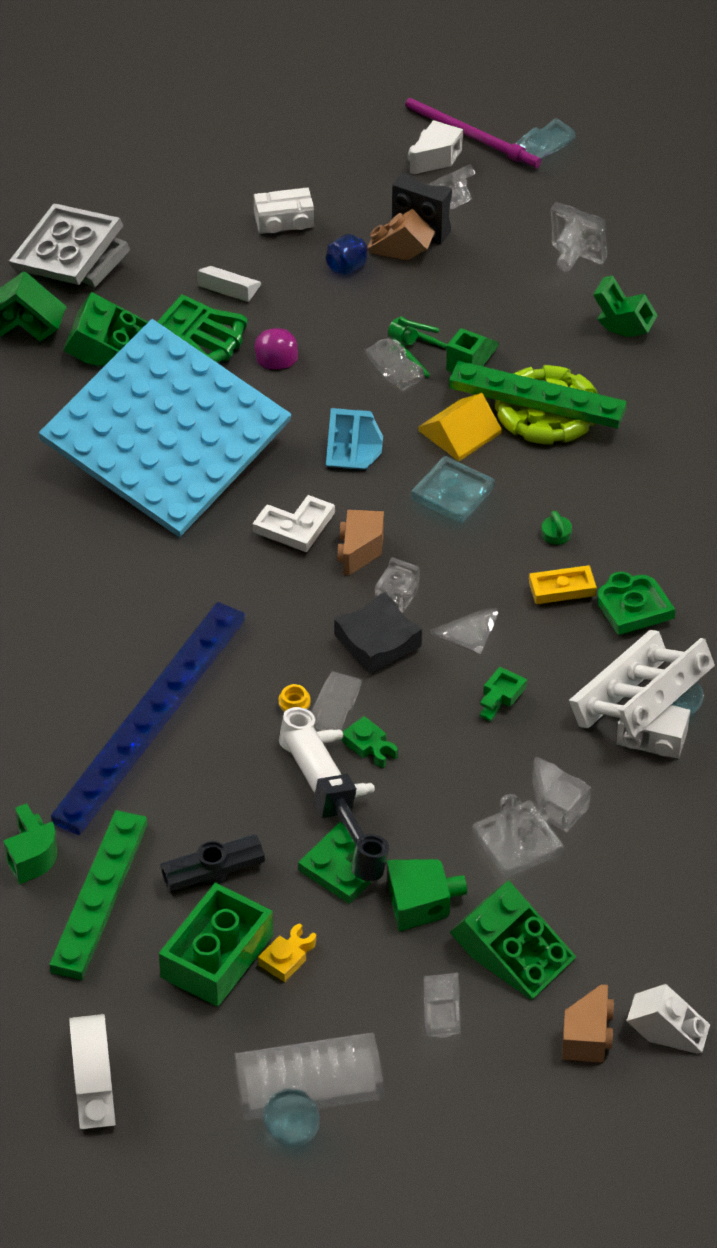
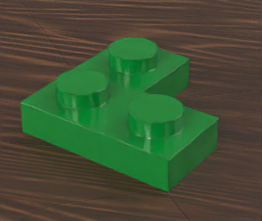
M342 822L337 824L298 862V871L348 904H351L371 884V881L361 880L352 873V863L350 861L353 860L356 845Z

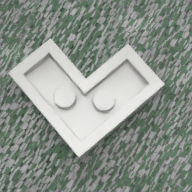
M307 495L294 514L267 504L253 522V532L307 552L335 514V505Z

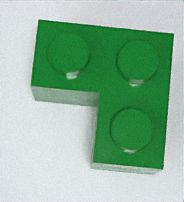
M23 271L0 288V337L19 324L38 341H42L58 330L67 306Z

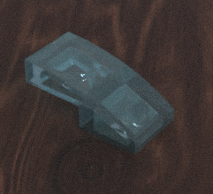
M555 118L542 130L534 127L516 144L524 147L526 152L542 158L567 145L576 138L575 130Z

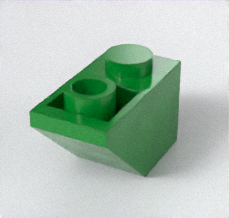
M460 328L447 344L446 371L453 373L458 361L484 366L499 347V342Z

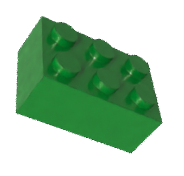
M214 883L158 953L160 978L219 1007L274 936L273 911Z

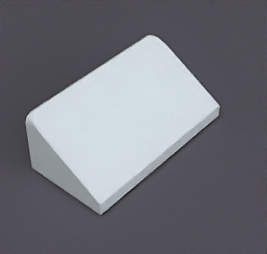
M213 266L199 269L197 272L199 287L246 302L250 301L261 286L260 281Z

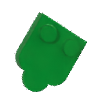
M615 572L610 575L606 584L598 590V606L618 635L675 619L676 609L655 579L650 576H632L626 572Z

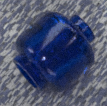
M345 234L327 246L326 263L333 272L349 275L366 263L368 248L363 239L353 234Z

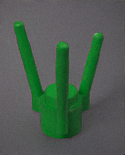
M402 316L394 319L388 329V337L393 339L390 345L398 349L425 377L429 378L430 373L403 345H412L419 338L446 349V343L417 330L439 333V328L410 321Z

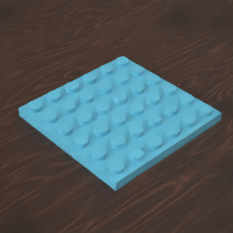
M151 319L39 432V439L180 538L291 421V413Z

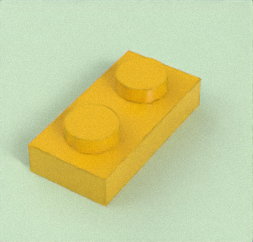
M590 565L529 574V585L535 604L596 596L597 587Z

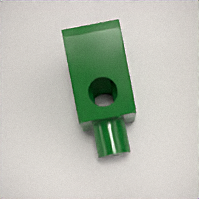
M438 859L387 860L386 882L398 931H404L447 918L450 915V898L467 895L465 876L446 878L442 862Z

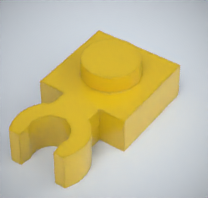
M300 923L295 925L291 929L288 940L279 935L258 956V965L283 982H286L306 961V952L315 947L316 934L313 932L308 938H299L303 934V925Z

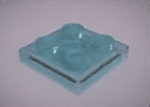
M444 455L411 491V499L463 523L495 488V479Z

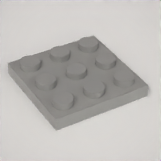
M54 203L12 256L9 263L14 270L79 285L121 230L123 224L118 217Z

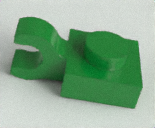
M499 667L483 686V695L485 696L481 700L480 705L484 709L480 712L479 717L492 721L501 704L511 707L526 689L527 679Z

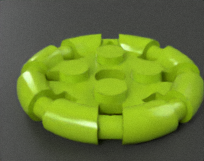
M543 365L542 369L533 370L532 367H528L514 373L568 387L570 385L571 388L598 394L589 380L581 374H571V370L568 368ZM495 399V410L498 411L497 416L502 425L515 436L519 434L524 437V440L532 443L553 445L555 441L563 440L564 443L570 442L586 434L589 431V426L595 425V423L579 419L573 420L570 417Z

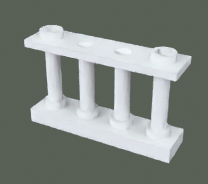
M649 630L569 700L579 727L589 728L600 717L607 715L622 718L629 737H635L713 668L715 664L705 639L700 638L689 649L682 652L666 649L659 631ZM664 661L671 662L665 670L658 669ZM644 679L652 680L645 687L637 686ZM623 697L632 698L625 705L616 704Z

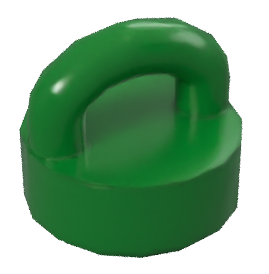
M552 511L551 516L542 523V538L547 543L553 545H561L570 540L572 524L565 517H561L559 512Z

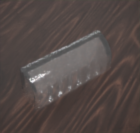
M374 1032L234 1053L235 1075L244 1120L384 1099L382 1071Z

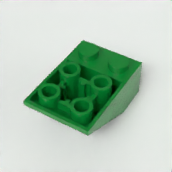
M91 292L76 315L63 351L88 364L105 366L148 321Z
M509 880L494 890L449 932L472 959L530 1000L538 995L576 958L575 954Z

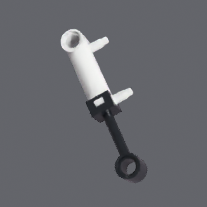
M300 707L286 710L283 715L279 736L280 745L292 753L315 793L313 804L321 818L338 815L356 845L351 866L352 873L364 881L379 880L384 874L389 844L379 835L364 834L352 814L355 798L373 793L375 791L374 785L372 783L354 784L348 774L341 775L324 746L325 743H331L343 738V732L340 729L316 732L314 728L315 717L309 710Z

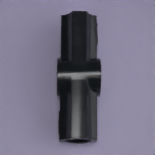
M254 834L225 844L218 841H207L200 845L196 853L161 863L160 869L167 890L171 892L200 882L214 885V883L220 884L224 882L229 873L264 863L265 855L258 836Z

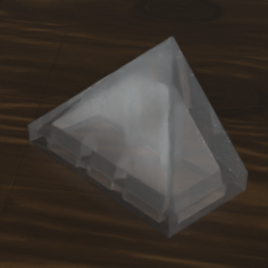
M496 608L482 609L430 631L432 636L481 654L498 616Z

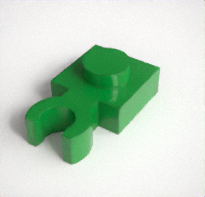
M365 716L343 731L341 741L363 759L371 754L374 757V763L380 768L386 767V757L383 755L388 754L394 759L398 758V748L394 743L387 741V733Z

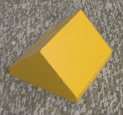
M483 393L458 400L418 426L420 433L458 461H461L502 433V429Z

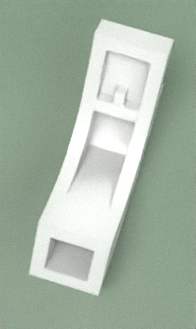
M105 1015L69 1018L80 1129L114 1126L116 1124Z

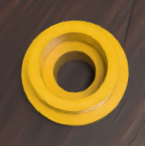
M288 685L279 695V706L284 712L293 707L308 709L311 703L309 693L301 685Z

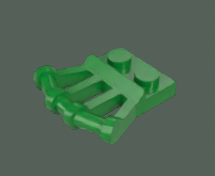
M181 294L157 322L218 363L222 360H229L233 355V349H238L242 345L243 330L247 327L248 319L242 314L210 308ZM221 324L231 326L232 330L229 329V328H227V327H225V326H223V325H221ZM201 330H203V331H205V332H207V333H209V334H211V335H213V336H215V337H218V338L224 340L225 342H223V341H221V340H219V339H216V338H214V337H212V336H210V335H208V334L202 332ZM198 345L213 352L207 355Z

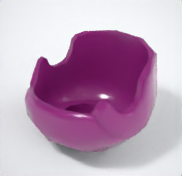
M271 328L263 331L256 337L254 348L257 363L260 366L280 370L290 367L297 361V340L288 330Z

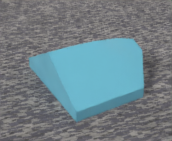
M331 408L326 467L366 470L382 454L383 435L372 412Z

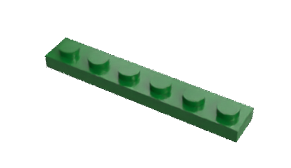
M462 361L457 362L449 379L450 389L475 395L483 393L484 397L616 429L619 428L627 408V401Z
M115 810L49 964L50 973L83 980L148 826L146 816Z

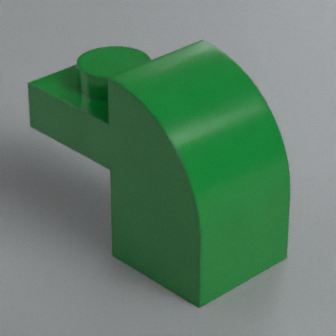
M613 275L603 277L593 294L597 304L602 309L597 320L610 332L626 337L647 334L658 316L645 293L626 297Z
M27 803L15 807L17 829L20 834L3 840L6 862L19 885L48 872L57 859V843L53 822L43 824L38 813L33 814Z

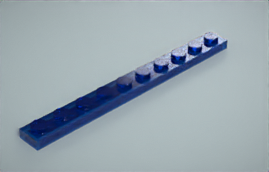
M220 602L214 605L53 811L51 822L54 825L76 835H81L244 623V612Z

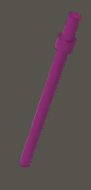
M408 98L405 103L406 108L427 118L463 129L464 135L507 154L509 159L517 163L522 161L535 168H539L541 165V158L526 152L524 147L516 143L511 145L412 98Z

